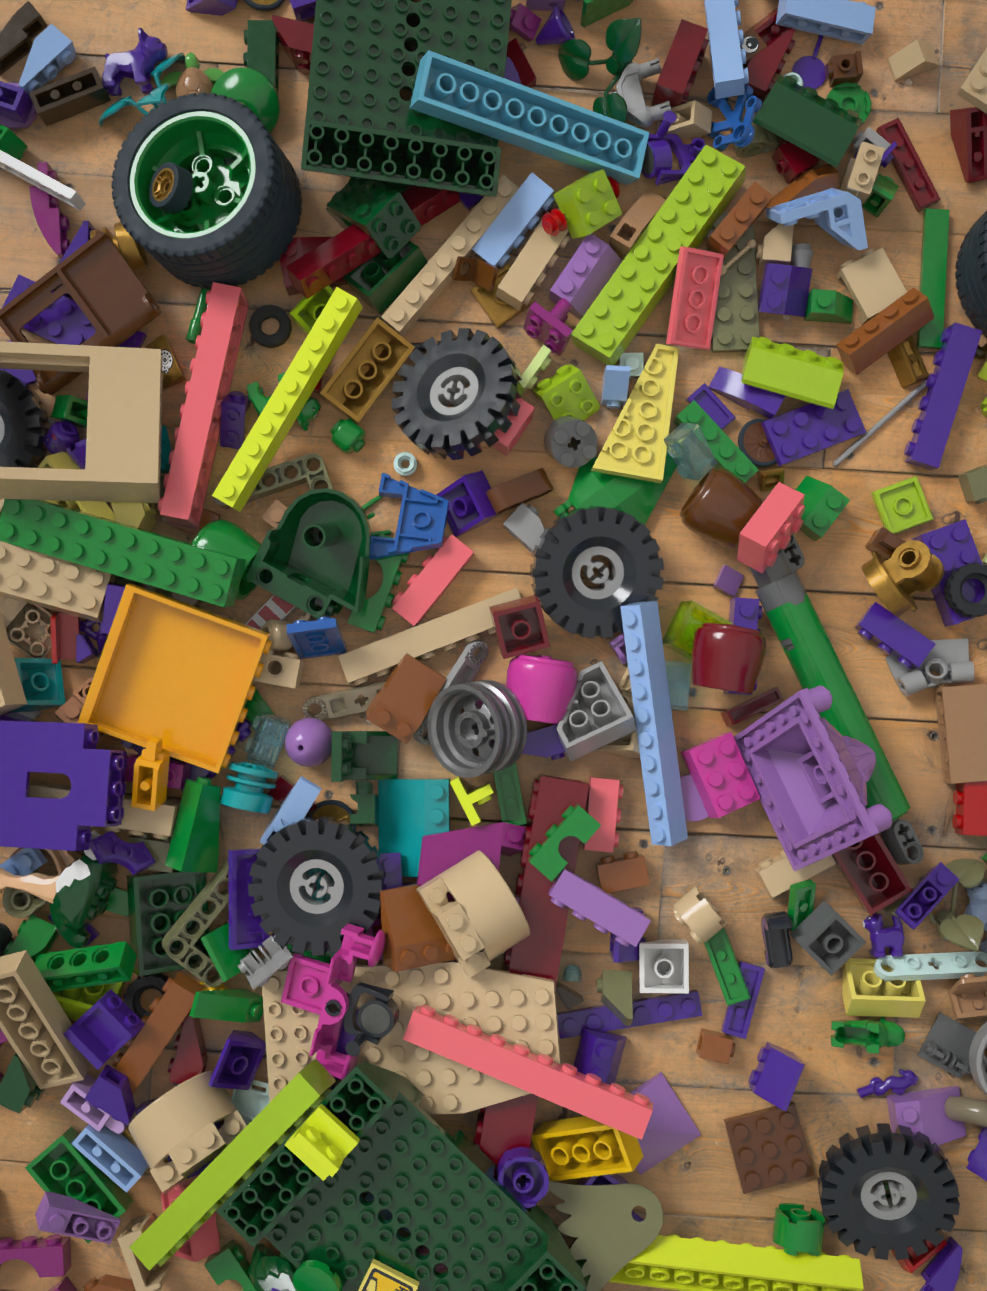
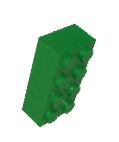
M72 1126L25 1167L44 1192L70 1196L117 1218L134 1201L128 1193L71 1144L79 1135ZM84 1239L88 1244L92 1241Z

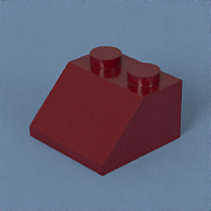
M273 15L272 22L279 42L294 67L299 72L310 75L314 24Z

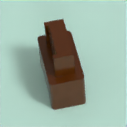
M882 527L874 531L865 547L869 551H877L881 557L888 560L896 548L906 541Z

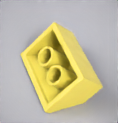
M850 958L843 964L842 996L846 1016L919 1018L926 1002L921 980H892L890 982L889 980H881L874 973V965L877 959ZM885 964L883 966L881 965V968L887 972L893 971L891 969V966L889 967L888 964L887 966Z

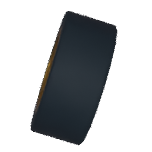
M171 162L160 166L150 183L149 198L152 205L172 215L182 211L192 195V175L188 170Z

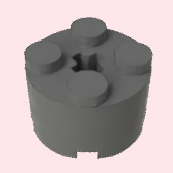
M563 416L551 423L544 437V445L547 453L563 466L575 468L585 465L595 457L597 453V436L594 429L588 423L576 417ZM572 437L574 438V441H572V445L569 446L567 444L571 442L570 438Z

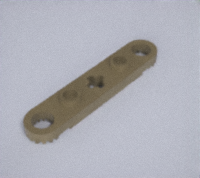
M386 681L309 697L303 705L304 716L306 718L323 720L364 712ZM359 694L368 697V699H365V704L355 701V699H358ZM312 703H316L321 706L322 711L318 714H312L309 712L308 707Z

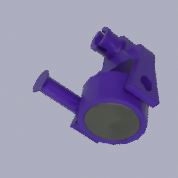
M665 111L663 114L664 119L657 133L649 134L644 155L642 173L647 179L656 178V185L681 180L706 145L705 141L701 138H694L691 144L684 145L676 134H667L671 124L677 119L672 111ZM671 149L676 155L680 170H671L673 161Z

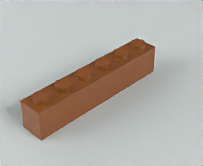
M180 971L174 979L168 978L161 989L165 993L161 998L156 996L149 1007L152 1011L149 1017L144 1015L141 1019L145 1025L137 1035L124 1044V1047L127 1048L124 1054L119 1052L111 1064L114 1069L128 1077L132 1095L192 1008L196 991H202L204 988L203 985Z

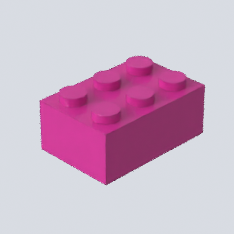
M732 732L722 733L681 752L709 818H720L761 799Z

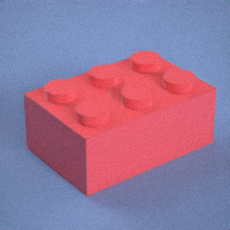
M778 482L740 532L737 560L762 574L768 566L772 567L778 557L777 553L780 549L784 550L787 547L791 534L793 532L797 533L803 524L801 516L805 510L803 505L805 495Z

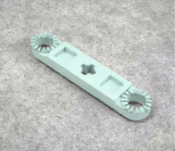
M982 951L908 954L902 957L886 955L885 957L877 958L874 965V973L881 980H889V982L892 980L955 979L967 974H975V976L982 977L987 973V967H980L976 964L975 960H982V962H985L984 964H987V953ZM930 963H933L935 967H938V970H936L933 966H930ZM885 964L887 966L888 964L893 971L887 972L881 968V965Z

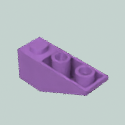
M45 1191L35 1214L40 1231L111 1244L121 1221L115 1216L70 1196Z

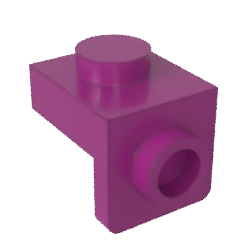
M519 3L511 8L509 30H513L523 39L530 42L534 40L542 19Z

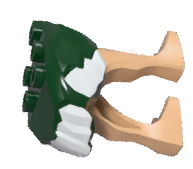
M96 831L91 832L92 839L101 836ZM6 847L4 856L11 858L23 848ZM90 848L89 850H82V855L75 851L45 849L52 856L59 874L57 876H47L41 873L19 876L0 868V894L6 888H14L50 902V913L56 928L66 942L76 948L86 947L91 937V933L86 931V928L100 914H104L109 904V901H107L109 892L111 893L115 889L118 881L115 879L118 873L117 863L99 864Z

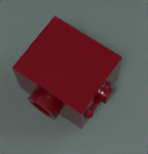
M787 140L776 149L771 157L775 163L776 170L779 174L783 175L788 185L807 170L814 168L819 162L816 156Z

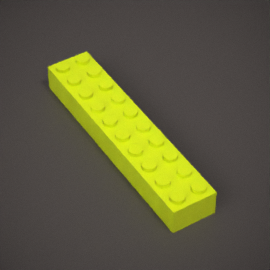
M674 1234L668 1236L658 1235L645 1250L629 1261L608 1281L680 1291H863L864 1289L860 1259L851 1258L848 1255L831 1256L821 1252V1255L815 1256L799 1252V1255L794 1256L786 1254L784 1250L774 1246H767L765 1248L755 1247L749 1243L740 1245L730 1244L724 1240L713 1242L705 1241L699 1237L692 1239L680 1238V1236Z

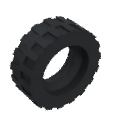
M971 563L952 571L949 574V578L945 581L946 585L943 591L945 592L944 598L945 601L947 600L949 608H952L954 613L960 614L962 617L975 618L987 615V565ZM968 579H977L985 587L984 597L979 602H969L962 595V586Z
M163 973L143 975L134 980L126 989L127 992L123 997L124 1003L140 1020L144 1015L149 1017L151 1012H147L141 1006L140 998L142 993L147 989H156L163 995L165 992L161 989L169 976H165Z

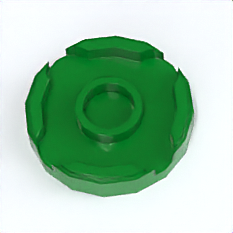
M845 82L836 85L826 98L835 100L839 107L846 111L850 109L857 112L859 118L863 119L860 124L861 126L871 112L872 103L866 90L864 92L860 88L861 86L856 83Z
M317 1260L303 1262L293 1275V1285L296 1291H343V1285L339 1275L336 1272L333 1274L329 1270L330 1266Z

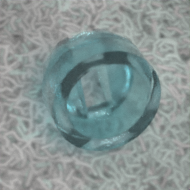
M573 964L568 965L563 971L562 981L582 982L580 968Z

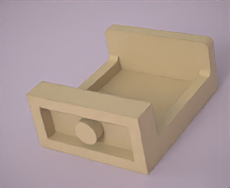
M862 142L856 159L850 158L848 160L839 189L853 194L863 204L871 194L885 148Z
M883 247L876 251L874 249L866 251L860 256L861 259L855 262L853 259L845 262L840 266L841 270L836 275L838 280L843 279L861 313L857 318L861 325L907 293Z
M154 1212L131 1220L118 1237V1242L136 1291H160L173 1268L171 1263L158 1267L156 1264L149 1271L129 1248L156 1220Z

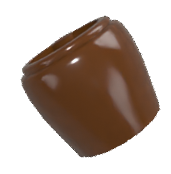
M721 467L711 468L685 502L680 512V517H682V523L692 532L725 548L732 549L739 542L740 532L762 505L763 501L734 473Z

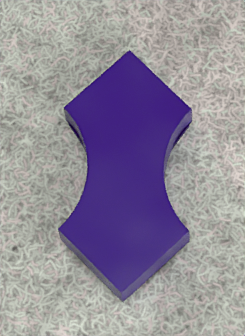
M112 831L92 839L89 844V848L99 864L117 863L126 867L132 875L156 863L144 842H125L119 839Z

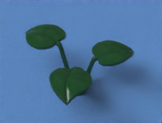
M641 18L618 19L608 26L605 39L607 47L613 53L607 59L589 60L591 48L581 39L568 40L558 50L562 69L572 80L585 78L589 73V65L606 64L608 72L615 75V78L605 89L604 97H598L594 100L593 111L626 123L627 120L626 102L618 93L609 94V92L620 79L626 66L632 63L638 52L642 29Z

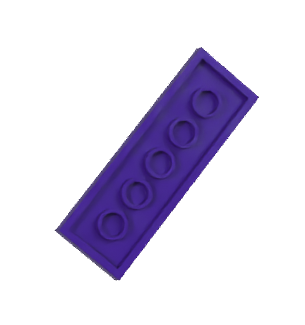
M18 274L3 307L35 282ZM62 296L22 327V329L55 344L81 345L95 334L94 326L77 303L67 296ZM139 330L118 347L141 348L147 335Z

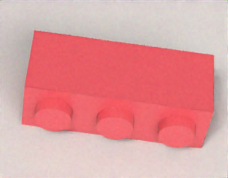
M589 776L586 812L601 826L585 844L583 843L584 850L613 853L614 847H618L619 833L615 832L616 823H620L621 809H618L617 805L618 799L623 797V785L619 784L620 780Z

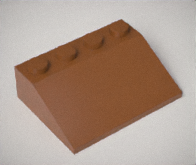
M417 884L380 891L381 925L386 937L383 950V964L395 972L456 959L453 950L434 917L428 911L416 889L419 887Z

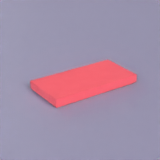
M685 246L680 247L666 344L710 350L724 254Z

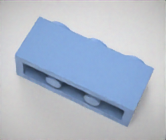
M88 1124L71 1143L126 1193L149 1166L141 1151L121 1133H114V1131H111L106 1126L98 1132Z

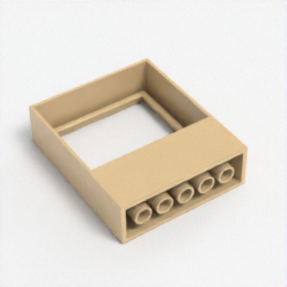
M0 341L1 369L89 372L85 470L0 467V499L159 503L163 388L161 349Z

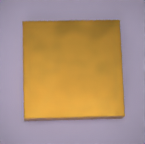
M509 263L498 270L493 291H488L479 285L470 289V292L496 329H499L535 302V299L532 298L528 306L524 304L521 310L518 311L496 297L497 288L511 267Z

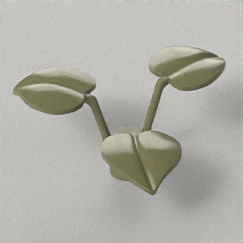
M956 859L946 865L960 879L952 889L950 911L942 910L936 917L930 912L928 916L931 919V924H936L937 933L940 938L949 940L965 949L978 952L984 935V924L979 918L969 914H962L955 918V905L959 884L966 888H973L979 885L985 877V865L983 862L975 859ZM907 895L884 907L883 910L899 917L894 912Z

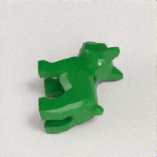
M285 373L278 375L279 382L281 381ZM255 382L247 385V393L259 418L272 394L268 398L263 395V387H260L259 383ZM309 397L296 419L304 431L308 430L309 422L315 419L321 410L320 403L313 397Z
M880 1017L879 1022L874 1020L831 1021V1030H835V1034L831 1035V1046L843 1048L844 1045L852 1044L866 1048L868 1053L878 1054L879 1049L884 1048V1046L895 1047L901 1045L906 1036L901 1026L895 1022L886 1021L885 1017Z

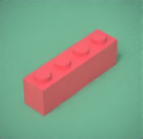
M452 534L449 538L444 537L442 547L438 548L439 550L434 556L429 555L422 564L424 569L419 575L415 573L407 582L409 588L404 594L399 592L392 601L394 604L392 609L414 627L421 622L474 556V551Z

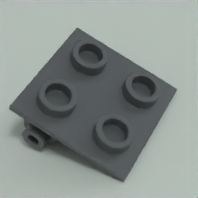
M939 1012L917 1055L961 1079L962 1075H969L971 1073L969 1051L972 1040L977 1032Z

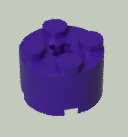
M516 1147L503 1153L497 1166V1181L525 1209L535 1206L538 1201L544 1198L549 1188L547 1168L541 1154L528 1147ZM521 1175H525L523 1180L519 1179Z

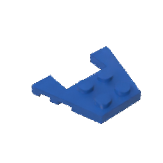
M382 473L379 496L400 498L402 503L395 538L371 536L370 560L442 547L449 500L423 489L420 491L409 486L407 482L402 480L399 482L392 479L390 475Z

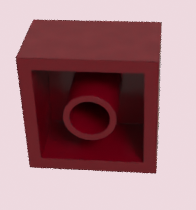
M536 595L489 607L499 650L503 659L551 647L540 600Z

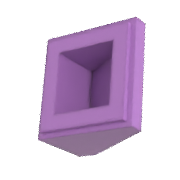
M724 564L720 569L713 588L735 597L744 575Z

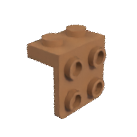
M987 973L982 977H975V974L961 976L960 980L954 983V986L948 991L955 1021L987 1018Z

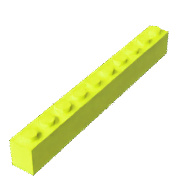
M336 287L212 496L235 510L242 511L363 307L356 297Z

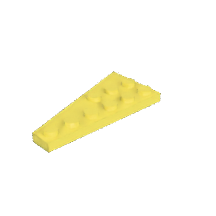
M661 344L655 345L591 471L656 483L663 481L679 348Z

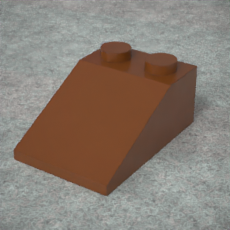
M406 653L367 708L366 719L407 744L424 720L446 681V677Z

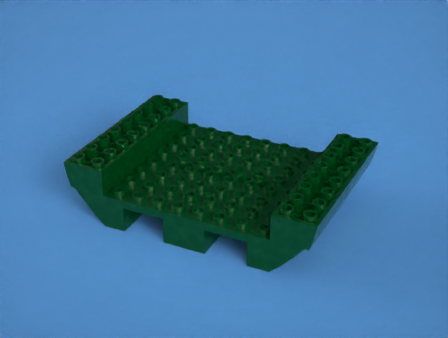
M316 0L301 170L497 197L501 147H498V139L410 109L411 100H403L399 93L407 89L413 95L419 63L428 50L504 78L512 0H421L418 3H414L411 0ZM414 16L419 20L420 24L417 27H411L407 24L406 19ZM406 41H413L416 43L417 49L413 52L407 51L404 43ZM405 65L412 66L415 74L412 76L404 75L402 67Z
M368 1061L355 1066L321 1102L360 1139L359 1143L344 1158L339 1170L333 1177L329 1175L323 1181L285 1146L286 1141L315 1111L314 1109L216 1211L253 1248L265 1236L297 1269L307 1260H317L330 1266L329 1270L333 1274L336 1272L339 1275L343 1291H358L373 1259L418 1281L419 1286L416 1291H584L586 1289L581 1267L576 1263L551 1217L537 1204L525 1209L493 1178L496 1164L460 1129L451 1137L419 1106L423 1094L406 1077L372 1065ZM364 1191L371 1192L374 1200L370 1202L363 1200L361 1193ZM387 1209L392 1213L393 1217L388 1220L383 1219L379 1211ZM401 1227L408 1228L411 1236H400L398 1229ZM420 1245L426 1246L430 1253L428 1255H420L416 1248ZM442 1263L447 1266L448 1271L446 1273H439L436 1271L435 1265Z

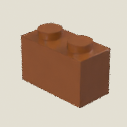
M631 851L624 853L623 858L614 859V856L600 858V862L595 863L600 889L607 893L650 885L643 854Z

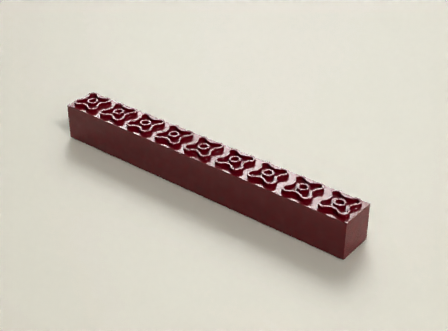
M539 774V778L533 780L528 818L532 820L531 826H526L523 851L520 858V867L524 868L523 874L518 873L514 895L515 898H519L518 904L528 922L530 935L505 951L504 964H507L506 971H510V973L555 980L556 991L569 907L565 905L564 908H561L550 901L552 897L549 896L548 892L557 876L551 882L529 862L528 859L531 855L528 853L537 842L542 844L546 840L547 836L545 833L554 823L557 826L564 819L561 815L570 805L575 807L578 804L585 810L589 784L583 781ZM567 836L560 841L558 851L568 862L565 868L575 873L580 839L575 836ZM532 1093L480 1108V1112H483V1115L478 1114L473 1143L496 1164L493 1176L495 1180H497L498 1163L505 1151L516 1147L530 1148L538 1096ZM521 1175L519 1179L523 1180L525 1175Z

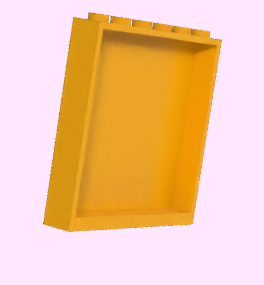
M133 583L126 584L78 723L98 725L97 731L145 748L147 741L151 737L162 738V752L166 755L219 773L222 768H227L232 755L228 754L230 746H235L240 732L236 731L239 722L243 723L247 715L248 709L244 707L247 699L252 700L256 687L252 685L255 677L259 678L263 671L264 664L261 663L264 654L268 655L273 641L269 640L271 634Z

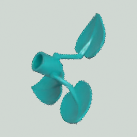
M178 53L164 60L150 73L151 77L154 76L158 87L150 95L144 96L137 103L132 100L131 96L116 101L101 115L98 122L99 125L102 126L106 117L125 106L132 105L147 116L149 113L141 106L152 104L154 107L150 109L151 111L154 108L157 109L158 105L162 104V102L166 104L167 100L164 93L170 85L169 83L161 85L160 76L176 60H185L184 53Z

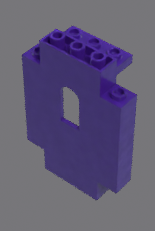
M0 721V846L68 851L89 850V844L92 840L91 826L111 827L122 824L124 817L123 795L126 791V784L124 782L125 770L128 765L127 751L96 749V744L99 740L98 725ZM30 772L63 773L71 781V790L66 797L61 799L28 797Z

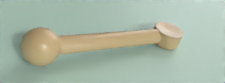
M754 239L748 240L747 245L724 266L722 265L721 276L725 275L727 268L745 252L756 246Z

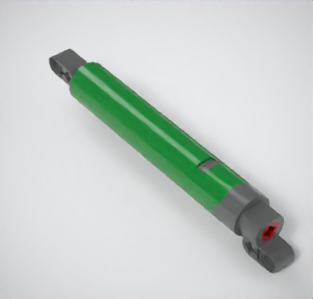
M792 533L789 544L784 550L780 549L777 553L778 557L772 567L768 566L763 574L749 567L759 586V589L755 592L802 689H811L821 685L830 691L832 705L829 710L819 713L821 718H825L842 736L857 739L874 751L876 765L869 781L866 782L867 805L865 807L869 808L876 804H881L891 812V827L880 833L893 859L899 865L920 863L924 857V851L916 833L908 821L899 820V817L908 812L910 805L796 570L804 565L805 559Z

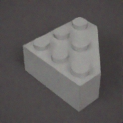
M598 662L581 670L577 678L574 695L566 708L567 711L562 721L559 722L557 727L560 742L570 761L636 731L634 717L603 662Z

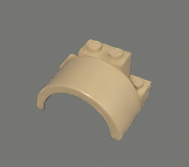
M479 850L416 889L453 950V954L465 975L469 978L490 966L489 961L530 935L528 922L515 896L493 863ZM448 891L451 893V895L453 896V898H454L456 901H454V902H453V901L448 902V899H447V892H448Z
M207 1071L196 1075L169 1090L142 1110L129 1124L128 1130L149 1165L153 1178L164 1194L218 1156L247 1126L225 1088H215L208 1085L214 1071ZM224 1119L223 1126L218 1130L215 1123ZM170 1156L172 1161L165 1163L164 1160Z

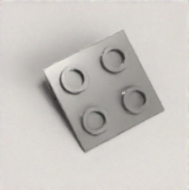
M271 935L262 943L269 954L266 953L261 945L258 946L265 956L263 959L255 950L252 951L259 962L250 953L240 960L241 964L238 965V968L243 974L245 973L253 990L256 987L265 985L273 973L277 970H283L289 965L290 959L293 958L286 945L282 947L274 941L275 936Z

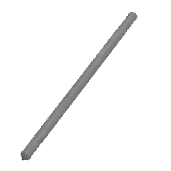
M924 380L833 462V466L837 467L926 387L927 380Z

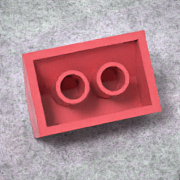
M199 1175L184 1180L166 1194L160 1190L163 1212ZM217 1212L183 1244L174 1256L197 1262L220 1251V1234L216 1224Z

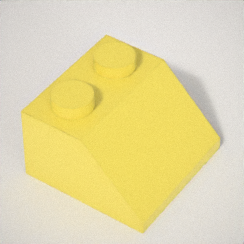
M111 502L117 522L152 531L156 523L155 514H158L155 503Z

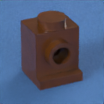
M856 51L855 54L831 56L829 62L825 65V77L829 78L830 87H835L845 82L858 84L863 75L861 51Z

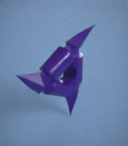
M88 619L85 622L80 620V631H84L90 638L97 640L100 654L107 639V634L101 633L102 623ZM96 623L99 624L98 632H94L92 629Z

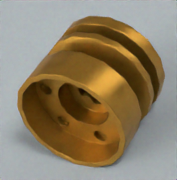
M121 222L114 223V236L107 227H102V232L109 236L134 272L148 267L144 248L129 235ZM97 229L90 231V237L93 238L99 231Z

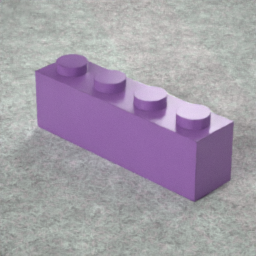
M565 867L558 874L548 892L549 896L552 897L551 902L561 908H564L565 905L574 910L572 912L574 916L583 921L586 918L595 922L593 927L604 934H607L608 931L615 934V940L626 947L629 944L636 947L651 922L644 914Z

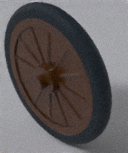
M754 419L747 422L740 430L738 436L739 449L758 467H769L777 463L761 425L766 419Z

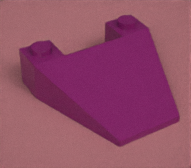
M501 822L423 836L417 885L419 887L478 850L483 852L499 871L500 854L512 856L523 851L525 827ZM448 891V892H447L448 902H450V901H453V902L456 901V900L453 898V896L451 895V893Z

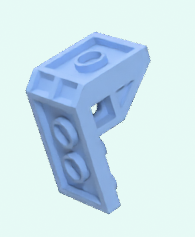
M830 188L765 209L768 219L783 224V226L794 225L798 223L797 219L814 218L815 223L841 244L856 250L868 248L861 200L849 192Z

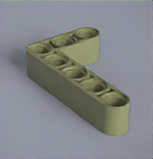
M311 453L267 468L246 503L307 482L310 490H316L320 483L328 484L329 489H334L322 457ZM313 461L320 462V468L316 471L309 470V465ZM293 468L297 469V476L293 479H288L287 472ZM267 477H275V483L272 486H265L264 482ZM212 496L214 502L224 509L232 508Z
M228 859L162 940V947L170 958L210 987L220 986L223 981L218 971L214 977L207 978L208 972L211 969H216L210 956L194 944L229 902ZM227 881V888L222 892H218L219 884ZM206 901H212L211 908L207 911H202V905ZM196 921L195 928L187 931V923ZM173 941H180L178 949H169ZM199 955V959L195 964H188L191 956Z

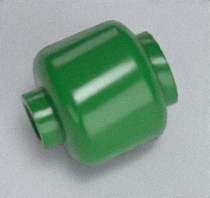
M340 419L330 431L332 434L331 441L345 454H350L353 451L358 453L366 444L364 441L366 435L364 429L352 419Z

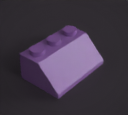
M593 234L587 235L550 289L549 299L556 304L561 298L568 300L572 305L569 312L581 320L622 263V260L607 243Z

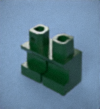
M356 781V794H350V796L358 804L357 814H350V824L356 827L378 826V797L373 794V783L371 781Z

